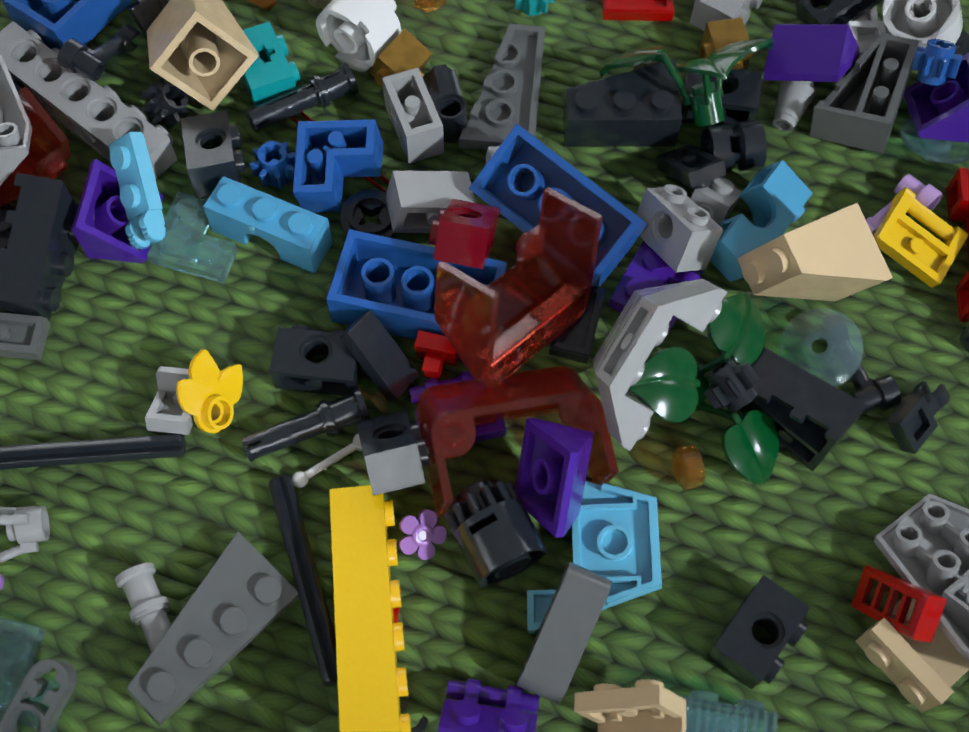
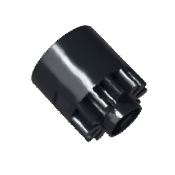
M489 480L475 483L460 492L455 499L457 503L452 505L453 510L445 513L446 520L480 587L492 586L518 575L537 563L547 553V548L510 481L505 484L499 481L494 485Z

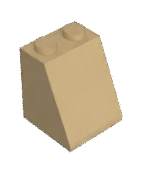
M170 0L147 29L150 70L212 111L259 56L222 0Z
M858 203L785 233L737 258L745 281L749 284L753 295L837 301L893 278Z

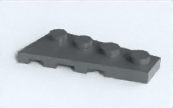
M509 24L494 58L490 74H487L483 83L481 95L471 110L466 129H463L460 135L459 148L488 150L489 146H500L516 123L535 136L546 27Z
M237 532L127 687V693L160 727L299 597L298 591Z

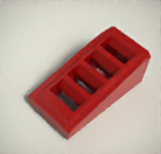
M865 565L851 607L877 621L885 618L897 632L909 638L932 643L947 599L875 567ZM877 580L879 582L871 604L867 603L874 582ZM889 586L891 588L885 606L882 610L879 607L881 605L886 587ZM901 592L903 596L895 616L892 613ZM912 599H915L916 602L908 622L905 619Z

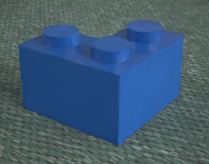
M376 120L298 122L293 194L301 208L313 213L340 212L343 201L344 177L382 176L383 140Z

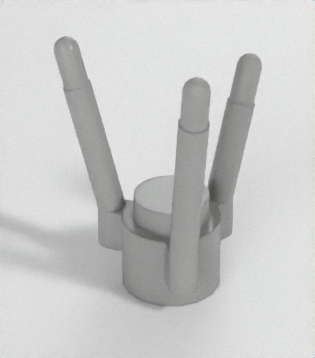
M45 506L0 507V525H6L9 541H17L20 544L0 552V563L24 553L38 552V542L49 540L50 521Z

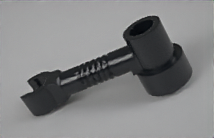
M125 24L115 34L113 39L94 50L88 49L84 44L71 38L61 47L57 63L72 73L79 72L90 80L97 81L105 70V61L120 52H133L138 47L132 40L141 32L131 25Z
M837 314L824 319L825 326L820 327L821 334L830 347L836 351L856 391L850 392L849 395L868 405L862 415L876 409L885 411L900 405L902 402L901 392L892 376L886 374L876 379H869L849 342V335L842 318Z

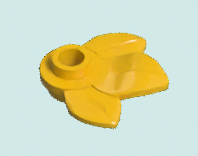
M202 349L190 362L188 369L189 379L177 381L176 396L182 410L193 415L194 422L201 431L217 433L227 428L232 422L234 415L233 405L239 401L242 393V365L234 364L220 371L208 350Z

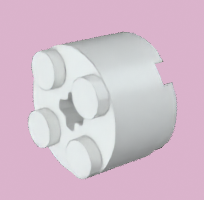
M332 0L316 19L317 31L325 46L327 47L331 43L338 51L335 57L340 62L346 63L350 68L357 71H367L370 67H373L377 57L401 33V26L394 12L397 9L394 0Z
M884 0L883 22L886 34L919 40L918 46L926 48L927 41L930 39H941L955 44L963 26L960 0Z

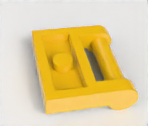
M904 187L892 200L889 211L873 237L881 251L932 288L941 284L965 243L968 233L959 226L953 228L917 201L914 192ZM906 212L913 218H915L917 221H919L921 224H923L925 227H927L929 230H931L933 233H935L937 236H939L941 239H943V242H941L938 238H936L934 235H932L930 232H928L926 229H924L922 226H920L918 223H916L914 220L906 215Z

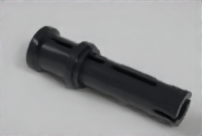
M342 63L338 66V70L321 77L318 75L311 76L308 84L268 100L263 104L245 110V113L254 132H258L315 106L326 108L330 106L331 101L347 94L354 96L359 92L358 85L350 67L346 63Z
M359 386L353 388L351 394L330 402L326 399L319 401V404L316 405V410L250 435L242 436L241 441L243 446L247 448L245 452L249 461H255L257 458L325 432L327 436H335L339 433V429L354 424L357 421L371 418Z

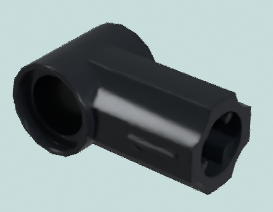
M446 64L433 66L432 70L424 75L425 84L443 124L444 142L455 143L459 141L463 129H466L467 102L462 97L456 70L447 67Z

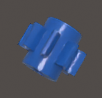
M941 39L928 40L926 48L918 46L911 65L912 70H919L917 80L925 84L941 86L946 83L947 77L955 79L963 57L962 55L955 54L957 46L952 42Z
M267 140L259 149H253L256 161L251 162L250 167L253 176H259L262 187L270 185L282 189L283 185L287 184L290 179L294 180L296 153H290L288 142L285 141L281 144L276 141Z

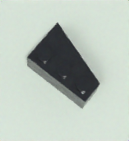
M763 347L760 356L751 364L760 378L753 387L758 394L739 411L745 414L747 411L759 410L767 414L777 428L779 444L814 471L843 439L868 405Z

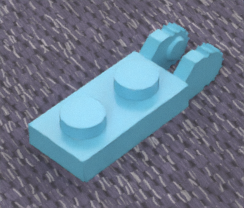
M129 132L108 146L110 162L115 169L120 188V200L125 207L127 219L129 220L125 227L126 235L129 236L128 240L133 247L142 250L152 244L151 242L156 243L166 237V228L164 227L165 222L161 210L163 207L144 134L141 132Z

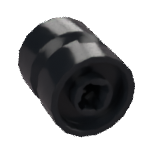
M760 120L736 122L733 128L728 123L704 126L701 133V150L724 160L726 173L731 172L734 166L738 171L762 169L767 155V141L763 124Z

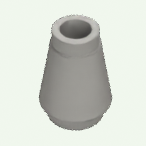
M782 81L780 83L772 122L776 129L783 132L794 130L795 125L815 97V84L813 81Z

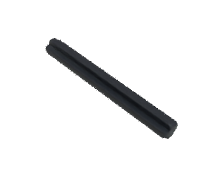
M183 434L0 446V470L181 457L186 453V440Z
M282 475L269 481V489L322 683L325 687L338 685L335 631L292 479L289 475Z

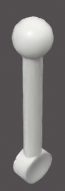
M359 434L354 436L353 443L305 472H295L292 476L293 485L299 488L305 487L308 479L354 451H362Z

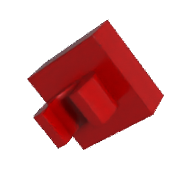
M418 330L414 347L417 358L424 359L422 366L423 377L428 379L436 378L437 381H440L444 364L457 366L460 355L459 339Z

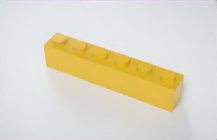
M371 485L329 489L340 732H411L410 713L401 714L400 697L408 696L406 666L397 667L396 651H405L403 623H394L393 608L402 607L399 579L391 580L390 566H398L396 539H388L387 527L395 526L393 500H385L384 493L373 496Z

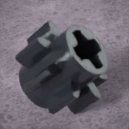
M160 78L155 84L150 85L141 93L147 100L142 107V111L145 112L148 119L154 125L165 123L168 129H171L181 122L180 118H185L190 114L188 109L185 108L189 100L187 94L170 82L166 84L163 78Z
M731 358L719 364L706 375L710 384L708 385L709 388L703 393L715 409L719 406L722 408L727 406L730 412L737 411L750 403L758 394L753 387L760 378L749 362L737 365Z

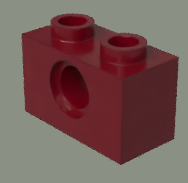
M452 199L446 210H440L438 220H433L429 244L435 245L433 259L483 269L494 245L500 208Z

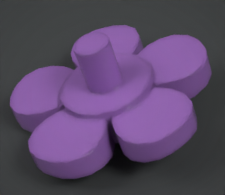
M423 509L418 514V520L411 515H406L401 519L399 523L400 530L409 534L399 539L398 547L401 552L410 555L416 551L418 558L422 560L431 559L435 555L436 549L431 542L442 544L446 539V529L443 526L435 525L437 522L435 512Z

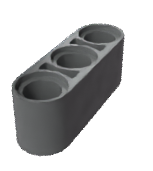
M569 562L516 682L517 686L558 705L561 703L606 602L612 580Z

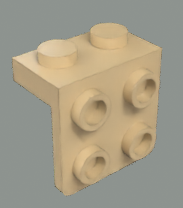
M912 599L905 619L908 622L916 602L915 599ZM901 600L896 603L892 614L895 616ZM883 618L880 621H876L855 640L864 650L868 659L889 677L898 687L903 697L921 713L941 705L954 693L950 687L969 670V660L956 650L939 626H937L932 643L914 640L897 632Z
M638 680L635 682V687L621 688L613 684H597L593 686V691L575 693L574 712L598 723V732H686V700L664 688V683L660 681Z

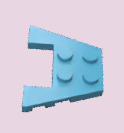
M585 481L580 513L572 524L573 563L612 580L611 589L602 610L662 589L657 497L605 483L599 485ZM556 589L527 590V631L529 634H537Z

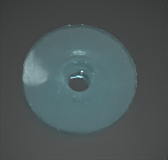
M908 118L902 124L900 129L902 141L909 149L925 160L953 164L969 160V143L920 138L912 118Z
M828 308L810 309L794 317L785 327L779 342V356L834 387L843 384L855 374L861 364L864 350L862 336L856 324L843 313ZM818 339L825 340L828 343L827 350L823 353H815L812 350L814 341Z

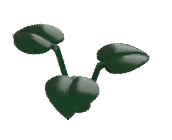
M761 38L732 42L712 51L706 59H693L676 66V69L665 53V47L639 48L621 54L606 64L599 72L600 77H602L610 69L636 66L648 61L662 62L682 94L685 106L691 105L695 126H708L725 120L721 96H724L722 82L727 78L733 66L747 54L763 47L771 50L774 40L773 38ZM677 71L702 74L703 83L692 86V94H690ZM709 76L716 77L715 83L713 81H710Z
M741 292L724 298L719 315L713 322L707 325L708 336L712 345L717 350L723 352L719 358L701 367H697L695 358L687 350L681 347L665 348L653 354L645 361V369L641 378L635 385L630 386L628 391L653 410L656 416L667 422H682L688 419L694 411H705L731 420L734 425L727 427L721 437L724 455L731 467L741 477L750 483L763 485L771 476L779 452V435L774 422L767 414L759 410L747 411L740 418L735 412L719 407L715 409L713 405L705 403L704 400L707 397L703 393L709 388V381L704 377L705 373L713 370L719 364L730 359V357L737 365L740 363L743 365L746 362H749L751 365L763 350L765 327L762 315L750 296Z

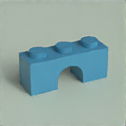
M783 160L760 169L739 195L751 209L753 223L743 214L718 223L723 228V231L710 262L729 282L744 278L737 258L783 235L788 226L799 219L805 211L803 206L812 195V192Z
M224 176L203 206L213 232L244 245H247L252 235L259 236L276 248L280 260L314 274L333 244L328 218Z

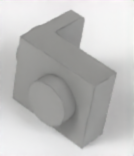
M720 177L713 180V184L708 187L695 189L691 200L699 207L707 210L711 215L710 217L718 224L724 221L727 215L737 206L741 198L739 195L743 191L735 188V185L730 180Z
M164 366L158 368L156 372L158 392L145 416L148 431L189 435L194 424L193 415L182 410L176 396L177 381L189 379L188 369Z

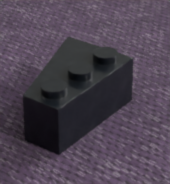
M676 59L670 60L674 68L676 69ZM663 63L566 89L563 112L564 147H675L682 123L680 91Z
M16 173L14 186L20 187L21 190L16 211L8 210L5 223L12 225L7 249L0 248V312L42 316L49 321L52 312L56 311L59 307L61 289L65 278L71 275L74 268V255L79 241L72 231V226L78 207L64 181Z

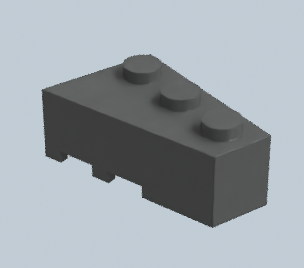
M881 33L855 62V66L845 78L841 77L830 95L824 101L820 100L814 107L810 137L884 154L912 72L911 65L919 40Z

